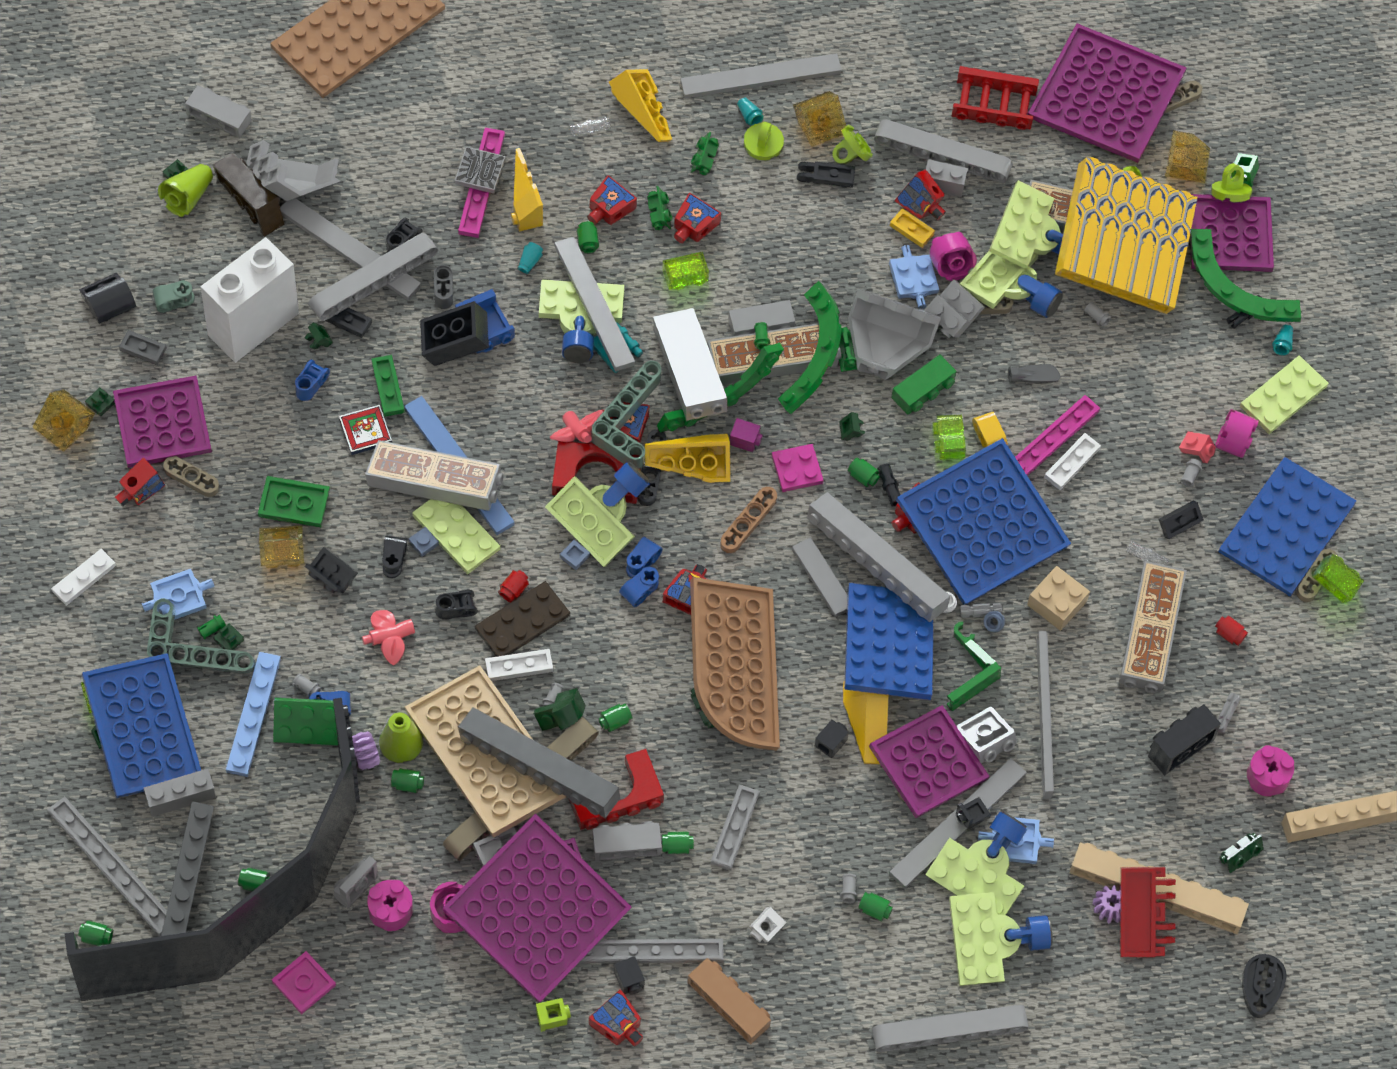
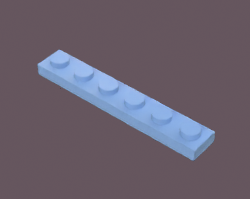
M259 652L226 767V773L245 777L249 775L281 656Z

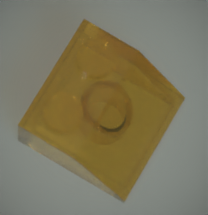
M828 91L793 105L797 121L811 146L843 135L842 129L846 126V122L837 94Z
M1173 130L1165 177L1205 184L1210 147L1192 133Z
M63 389L49 393L33 428L59 449L66 451L88 429L95 413Z
M303 526L259 528L261 566L276 568L279 565L296 567L304 564Z

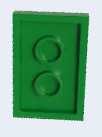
M267 476L258 510V517L321 528L330 486Z
M275 698L273 742L338 745L333 700Z

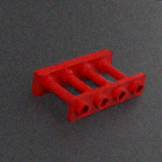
M963 66L959 67L957 83L963 86L960 104H953L951 117H956L959 120H975L978 123H993L1001 127L1012 126L1020 130H1031L1033 116L1027 115L1031 95L1036 96L1039 79ZM971 86L982 87L980 107L968 105ZM990 89L1002 91L999 110L988 109ZM1011 92L1022 94L1019 113L1007 112Z

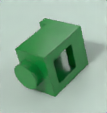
M1238 153L1234 164L1243 168V183L1252 187L1253 180L1259 169L1258 156ZM1236 170L1232 172V178L1236 175Z

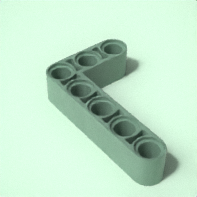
M647 361L592 425V442L621 463L631 462L638 469L644 465L645 449L640 443L623 433L620 429L659 385L661 381V365L658 362ZM641 387V388H643V389H642V390H637V389H635V388ZM623 402H629L631 404L624 405ZM610 417H617L618 419L612 420ZM598 432H605L606 434H604V435H599V434H597V433H598ZM621 443L622 446H615L614 444ZM634 454H635V455H639L640 457H638V458H633V457H631V455H634Z
M161 598L154 603L147 647L149 657H153L155 648L162 647L164 650L163 654L168 653L171 665L248 674L255 669L256 662L252 655L247 652L171 643L176 613L175 607L165 598ZM162 605H169L170 610L167 614L162 615L159 613ZM160 626H166L167 628L163 636H157L156 630ZM178 650L185 651V657L182 660H175V653ZM201 652L206 653V660L198 663L196 661L197 655ZM222 655H227L229 658L228 663L225 665L218 664V658ZM246 657L249 658L250 665L246 668H241L239 666L240 660Z

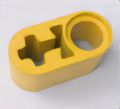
M989 412L972 419L974 430L983 447L986 448L1002 438L1008 446L1006 435L994 412Z

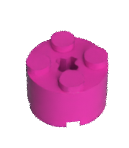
M961 232L948 233L941 237H936L932 241L930 259L941 277H945L949 281H953V279L960 280L968 275V271L976 266V255Z
M1230 409L1225 418L1227 421L1219 432L1215 448L1243 458L1246 449H1249L1253 439L1251 435L1252 432H1255L1259 420Z
M1266 745L1253 755L1246 773L1250 787L1256 793L1266 797L1283 793L1294 774L1293 758L1284 750L1270 745Z
M385 880L370 889L367 904L372 923L386 931H396L405 927L413 913L412 895L407 886L400 880Z
M451 881L439 885L430 899L431 919L435 926L444 933L464 931L442 910L463 887L458 882Z

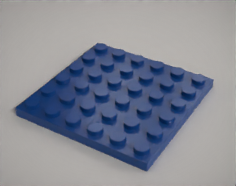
M1003 438L896 498L901 509L963 605L971 603L1071 545V542Z

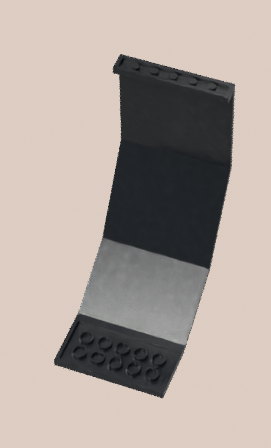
M342 698L333 699L342 770L306 849L204 930L82 949L78 947L74 932L65 933L67 957L81 1001L216 981L317 900L357 811L356 803H360L356 757L348 705H343Z

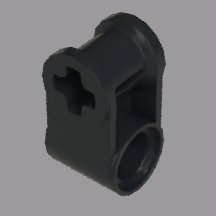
M406 217L400 220L386 237L387 253L421 234L422 228L412 225Z
M385 536L382 564L383 573L386 577L396 578L401 574L403 560L406 555L407 538Z
M467 589L440 594L436 599V615L440 619L446 620L476 615L478 609L474 605V591ZM441 605H448L450 607L444 609L441 607Z

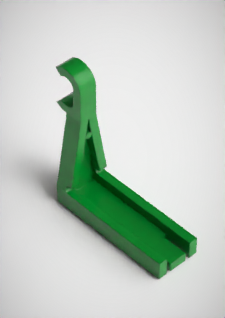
M958 622L954 626V636L983 671L947 695V698L950 700L947 706L951 711L960 707L1001 677V667L974 642L975 634L964 637L959 632L960 629H963V622Z

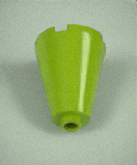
M198 164L163 181L158 186V194L161 200L164 198L167 205L165 207L180 217L190 214L213 180L211 168L204 164Z
M400 712L395 713L389 718L380 735V750L392 762L403 763L414 760L420 754L423 747L422 734L408 715Z

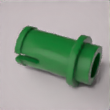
M758 322L754 325L756 338L754 345L758 350H762L764 346H768L771 343L768 338V325L765 322Z
M214 615L213 619L197 627L205 640L226 626V623L220 615Z

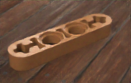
M763 487L722 535L720 546L724 552H736L773 508L777 501V492L774 488ZM770 494V495H771V499L768 498V499L764 502V506H763L761 503H762L763 500H764V495L767 496V495ZM753 508H757L760 510L761 514L757 517H753L750 515L749 511ZM744 523L748 526V530L741 532L737 529V525ZM735 534L734 545L730 544L727 546L726 540L731 541Z

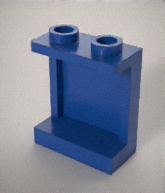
M493 289L455 305L456 308L475 301L487 312L489 348L478 351L477 354L489 352L494 346L501 343L507 344L515 338V328L513 325H509L498 306Z

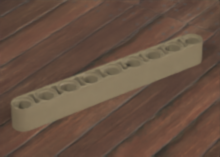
M581 717L547 748L572 761L596 739L599 731L584 717ZM475 812L445 839L443 846L458 861H461L474 849L473 843L487 838L490 833Z

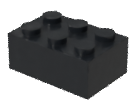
M475 301L420 320L422 356L434 366L489 348L487 312Z
M1205 704L1199 708L1193 707L1188 711L1184 719L1175 720L1170 725V729L1165 732L1162 730L1153 737L1154 741L1150 746L1151 749L1148 757L1165 776L1213 742L1221 723Z

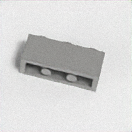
M198 85L185 103L188 115L239 139L252 121L251 110L245 105L236 104L228 97L217 95L211 89Z
M790 300L729 310L728 322L732 337L755 333L754 325L758 322H765L768 325L767 331L795 327V318Z
M208 769L144 787L152 817L190 806L192 801L200 803L216 798Z
M645 821L638 825L623 823L619 826L600 825L597 828H593L595 861L661 855L662 844L659 823Z

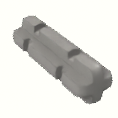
M992 603L991 606L990 604H972V607L970 605H961L960 607L962 618H968L970 615L973 617H985L990 611H998L1002 614L1001 603Z
M1235 693L1229 694L1218 717V721L1221 723L1218 731L1221 733L1225 732L1239 703L1240 696Z

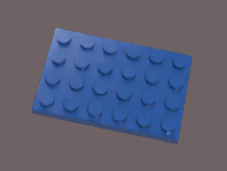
M1284 457L1221 545L1218 552L1291 597L1320 552L1324 550L1354 507L1356 500Z
M849 583L844 689L931 700L933 620L929 622L924 617H921L909 604L904 603L895 592L887 587Z
M168 653L82 672L83 683L116 798L144 792V787L201 771Z

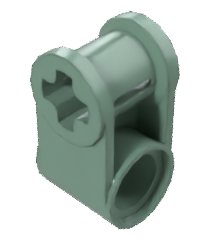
M185 280L157 286L152 292L157 310L163 313L189 306L195 300L192 285Z

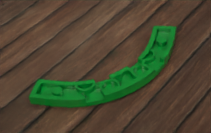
M1191 229L1190 243L1195 269L1204 280V285L1219 301L1236 312L1240 313L1242 311L1253 315L1255 319L1274 322L1301 321L1300 300L1266 299L1242 290L1231 282L1220 269L1213 251L1211 229Z
M820 281L804 294L814 308L819 321V339L815 353L804 373L778 398L789 414H792L821 385L823 382L821 378L827 368L832 367L840 344L841 325L839 324L838 316L840 312L835 300Z
M781 343L764 346L752 365L740 376L742 380L724 389L727 397V406L735 405L740 397L752 389L763 377L771 373V368L779 360V356L784 350ZM680 409L664 413L657 427L660 432L674 431L683 426L691 427L705 417L686 421L684 412Z

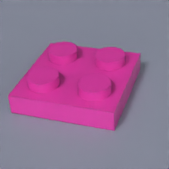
M813 444L772 452L771 456L782 492L823 484L824 480Z
M307 951L272 979V983L301 1015L336 986V982Z

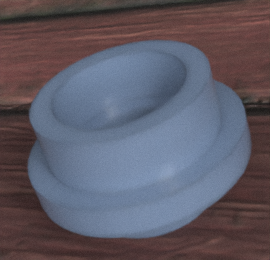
M990 611L984 617V626L990 632H999L1005 626V618L998 611ZM992 618H996L998 620L997 625H995L992 622Z

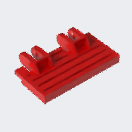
M1120 867V957L1165 956V946H1156V944L1175 943V937L1156 936V930L1175 929V923H1156V921H1165V902H1156V899L1176 898V893L1156 892V885H1176V879L1156 878L1166 877L1165 867Z

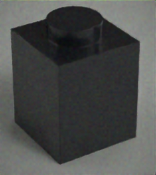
M831 719L816 737L814 746L832 759L848 740L849 731H847V728L842 723H836Z
M633 956L614 963V973L624 994L629 993L630 995L639 993L644 988L645 979L636 957Z

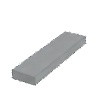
M810 537L792 546V551L833 616L837 617L847 612L848 595L812 538Z
M739 784L710 864L729 871L732 870L760 791Z

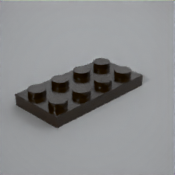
M544 581L475 625V630L496 657L505 656L515 652L568 618L570 611L549 584Z

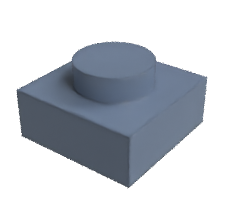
M426 527L409 538V543L421 557L439 545L438 540Z
M575 540L560 553V558L575 570L590 557V552Z

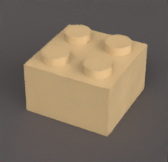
M1056 566L1030 594L1027 605L1061 631L1087 603L1090 591Z

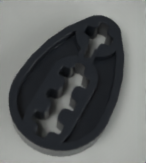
M1259 954L1252 957L1243 970V996L1250 1014L1255 1018H1263L1273 1009L1282 994L1287 978L1283 963L1269 954ZM1267 961L1269 966H1271L1267 971L1268 978L1265 982V986L1268 988L1262 991L1259 986L1262 976L1259 974H1262L1264 970V965L1261 964ZM1261 997V1007L1263 1008L1261 1011H1257V1007L1253 1005H1256Z

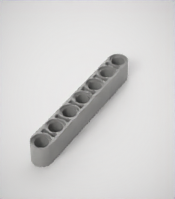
M881 120L874 136V141L878 145L926 160L930 159L968 168L967 173L999 183L1007 181L1013 162L1005 156L890 120Z
M421 233L314 295L308 305L321 321H325L428 261L436 255L438 247L426 233Z
M1013 1005L880 1024L874 1026L872 1032L876 1051L886 1052L1020 1033L1028 1030L1029 1025L1025 1006Z

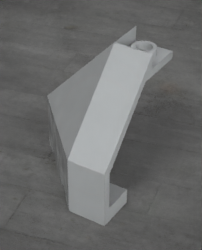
M264 140L250 146L247 165L253 169V173L262 181L261 184L286 201L340 182V180L335 178L339 162L337 158L321 165L278 159V155L274 152L268 153L270 144Z
M858 289L848 316L857 370L869 374L874 373L875 376L887 380L931 347L941 317L910 307L896 300L881 297V295Z

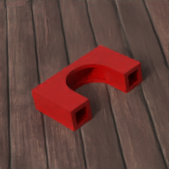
M558 441L552 495H557L574 476L576 477L579 469L588 463L602 462L612 467L615 472L624 464L592 442ZM634 454V455H631V457H633V458H638V457H640L639 455H635V454ZM630 492L624 496L626 503L637 504V497Z
M646 749L625 755V765L633 783V789L626 798L617 802L606 818L599 814H592L583 805H576L569 799L580 830L585 828L591 830L606 821L607 823H613L621 816H634L640 810L646 808L655 809L664 802V793Z

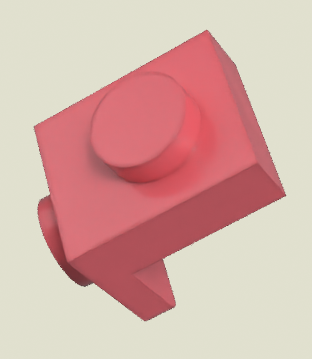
M1189 431L1179 446L1182 453L1200 456L1203 463H1208L1216 450L1210 435Z

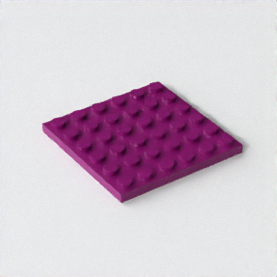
M1076 23L1031 106L1028 115L1033 116L1034 121L1139 163L1187 68Z
M534 814L460 889L442 910L534 1000L540 1003L632 907L537 814Z

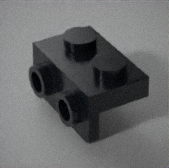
M326 547L321 549L311 564L307 563L304 566L309 570L308 575L317 581L319 579L325 583L324 587L333 594L335 592L344 593L358 574L357 571Z

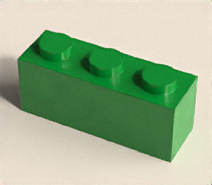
M939 354L895 386L892 390L891 398L907 415L913 411L917 412L926 401L934 400L944 388L949 389L953 386L957 371Z

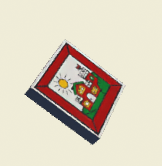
M380 405L339 416L351 455L375 449L378 440L392 443Z

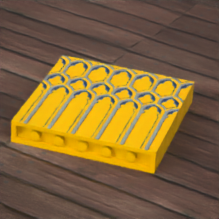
M1086 157L1078 164L1055 275L1165 314L1169 313L1176 306L1198 197L1191 195L1187 191L1176 190L1168 184L1154 182L1151 178H1143L1132 171L1121 170L1113 164H1105L1099 162L1096 158Z

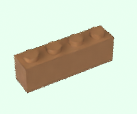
M706 958L688 975L687 983L751 1045L770 1027L771 1019L769 1013L764 1008H759L754 1004L755 1001L752 996L747 992L743 993L738 988V983L732 977H727L717 962H711Z

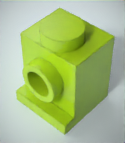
M563 998L536 1004V1014L541 1032L567 1025L568 1018H571L569 1006L564 1005ZM556 1014L558 1017L550 1018V1015Z

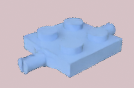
M904 245L901 247L904 257L890 259L889 261L898 299H916L918 309H921V307L924 309L927 307L924 297L939 292L930 255L912 256L910 246Z
M188 569L150 583L154 599L142 603V606L146 612L153 609L154 603L161 598L168 599L174 605L176 611L175 619L206 609L203 591L215 586L212 578L199 583L194 577L192 570ZM164 604L160 607L159 611L162 615L167 614L170 606Z
M1016 818L1027 826V831L1018 845L1010 843L1007 847L1006 852L1009 856V861L1036 864L1040 846L1053 848L1054 838H1041L1039 832L1040 820ZM993 830L992 832L979 831L978 840H992L996 832Z

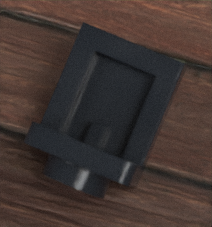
M980 797L965 805L963 803L958 804L956 810L957 820L961 825L964 824L967 830L989 819L991 816Z

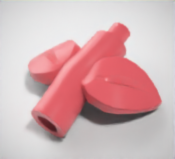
M603 410L593 412L579 420L575 412H566L563 415V422L566 427L552 434L550 439L572 442L577 438L580 442H591L592 425L603 413Z
M375 611L371 616V625L375 630L369 631V635L362 637L363 644L372 643L373 646L381 644V651L384 657L394 666L400 661L405 651V644L402 638L415 633L413 622L411 619L396 624L395 617L390 611Z

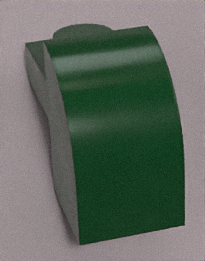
M575 688L558 693L555 703L536 708L533 714L542 731L558 726L560 730H563L575 724L582 717L586 705L578 689Z

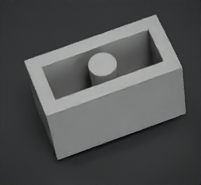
M928 159L926 170L943 193L962 197L968 168Z

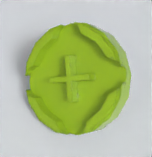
M763 121L762 123L754 124L748 128L744 135L743 145L748 151L747 153L757 160H771V158L777 157L783 150V134L777 126Z
M847 125L842 129L845 139L833 149V158L840 164H848L858 156L864 161L873 157V154L870 153L871 148L861 134H855L853 132L854 127L851 125ZM843 148L848 151L845 159L839 157V151Z
M1232 163L1224 169L1222 181L1212 184L1211 194L1222 201L1225 198H1230L1232 202H1243L1250 199L1252 188L1243 183V168ZM1236 170V175L1231 178L1232 172Z

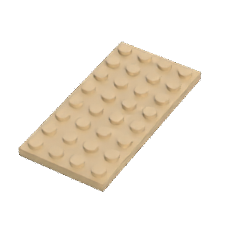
M478 666L405 706V710L494 838L564 799L566 796L556 794L545 784H538L527 774L522 775L509 764L504 765L491 754L486 755L478 747L472 744L468 745L461 740L458 725L473 707L532 739L481 666Z

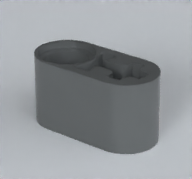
M440 265L434 270L435 305L440 309H447L453 304L452 269L447 265ZM442 291H446V296H442Z

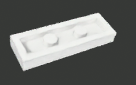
M1084 433L1045 473L1044 478L1061 490L1100 450L1101 445Z
M100 549L51 588L52 592L67 606L112 570L116 564Z
M550 649L485 658L487 675L491 681L553 672Z

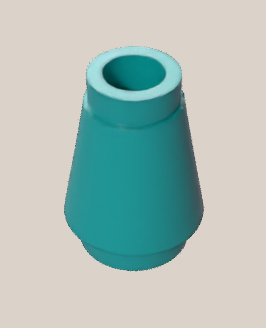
M745 97L738 101L737 106L746 124L752 126L763 121L764 116L761 109Z
M533 242L525 245L517 269L525 274H529L543 256V248Z
M1283 325L1274 339L1272 346L1276 354L1285 356L1292 351L1294 330L1292 326Z

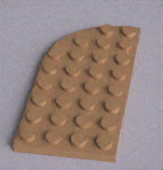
M329 0L272 41L270 45L293 70L324 98L445 9V4L440 0Z
M693 577L690 580L693 680L699 705L708 720L731 740L748 747L777 751L780 748L773 589Z

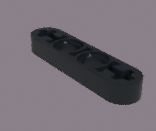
M659 429L652 430L648 434L647 443H653L656 437H660L659 442L666 441V434L660 432ZM644 461L641 472L644 475L652 473L656 476V479L649 481L647 487L650 488V496L648 499H644L645 488L637 496V500L643 506H651L656 501L661 469L646 466Z

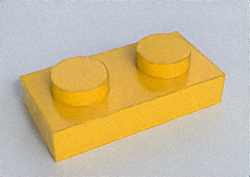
M903 208L890 221V227L921 248L935 234L934 229Z

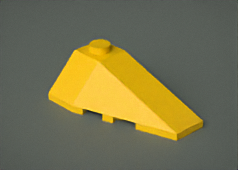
M648 69L625 70L609 81L611 91L617 100L658 142H669L672 140L667 120L660 114V110L663 108L662 103L656 101L655 94L658 93V90Z
M520 148L516 149L514 202L513 213H511L512 223L518 226L519 232L543 226V204L537 186L532 182V175L528 172L527 164Z
M709 434L646 443L645 465L668 472H677L687 477L699 478L709 483L730 482V441L728 434Z
M843 681V704L853 728L864 764H880L869 748V745L887 735L888 695L845 690V681Z

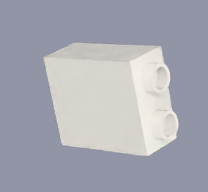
M266 237L200 286L208 336L235 363L299 314L294 264Z

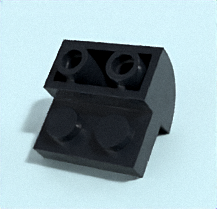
M117 272L79 289L82 298L90 308L91 314L99 324L137 307L123 277L120 278Z

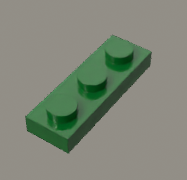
M392 355L372 358V367L384 417L405 413Z

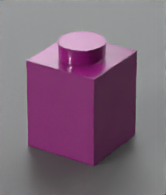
M736 418L730 434V445L753 452L755 446L759 447L763 435L760 434L761 426Z

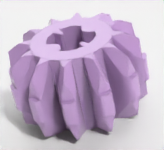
M367 731L352 736L358 767L364 770L379 765L380 757L372 734Z
M1115 885L1112 886L1111 890L1105 886L1102 891L1096 892L1095 896L1097 898H1094L1092 902L1096 906L1093 911L1094 913H1101L1099 916L1100 920L1106 917L1108 924L1111 923L1112 918L1118 923L1120 922V890L1119 892L1116 891Z

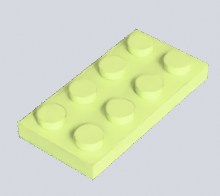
M1298 356L1241 402L1240 407L1250 417L1259 420L1258 424L1270 434L1328 387L1329 383L1301 356Z
M430 499L412 513L413 517L422 527H426L438 540L439 545L467 574L500 550V545L462 505Z

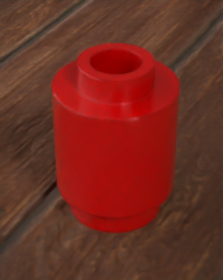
M513 570L500 585L499 595L510 603L516 600L529 585L528 576L520 570Z
M1229 615L1226 618L1222 616L1215 625L1218 628L1216 633L1232 645L1236 644L1239 646L1248 634L1244 630L1245 627Z

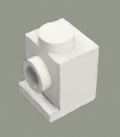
M766 907L749 926L752 929L750 934L758 942L762 940L769 942L786 922L771 907ZM763 922H766L768 924V929L766 931L762 930L761 924Z

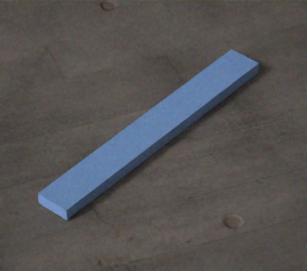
M422 396L404 406V410L434 451L467 458ZM498 499L495 503H492L490 511L477 508L496 535L514 526V520Z

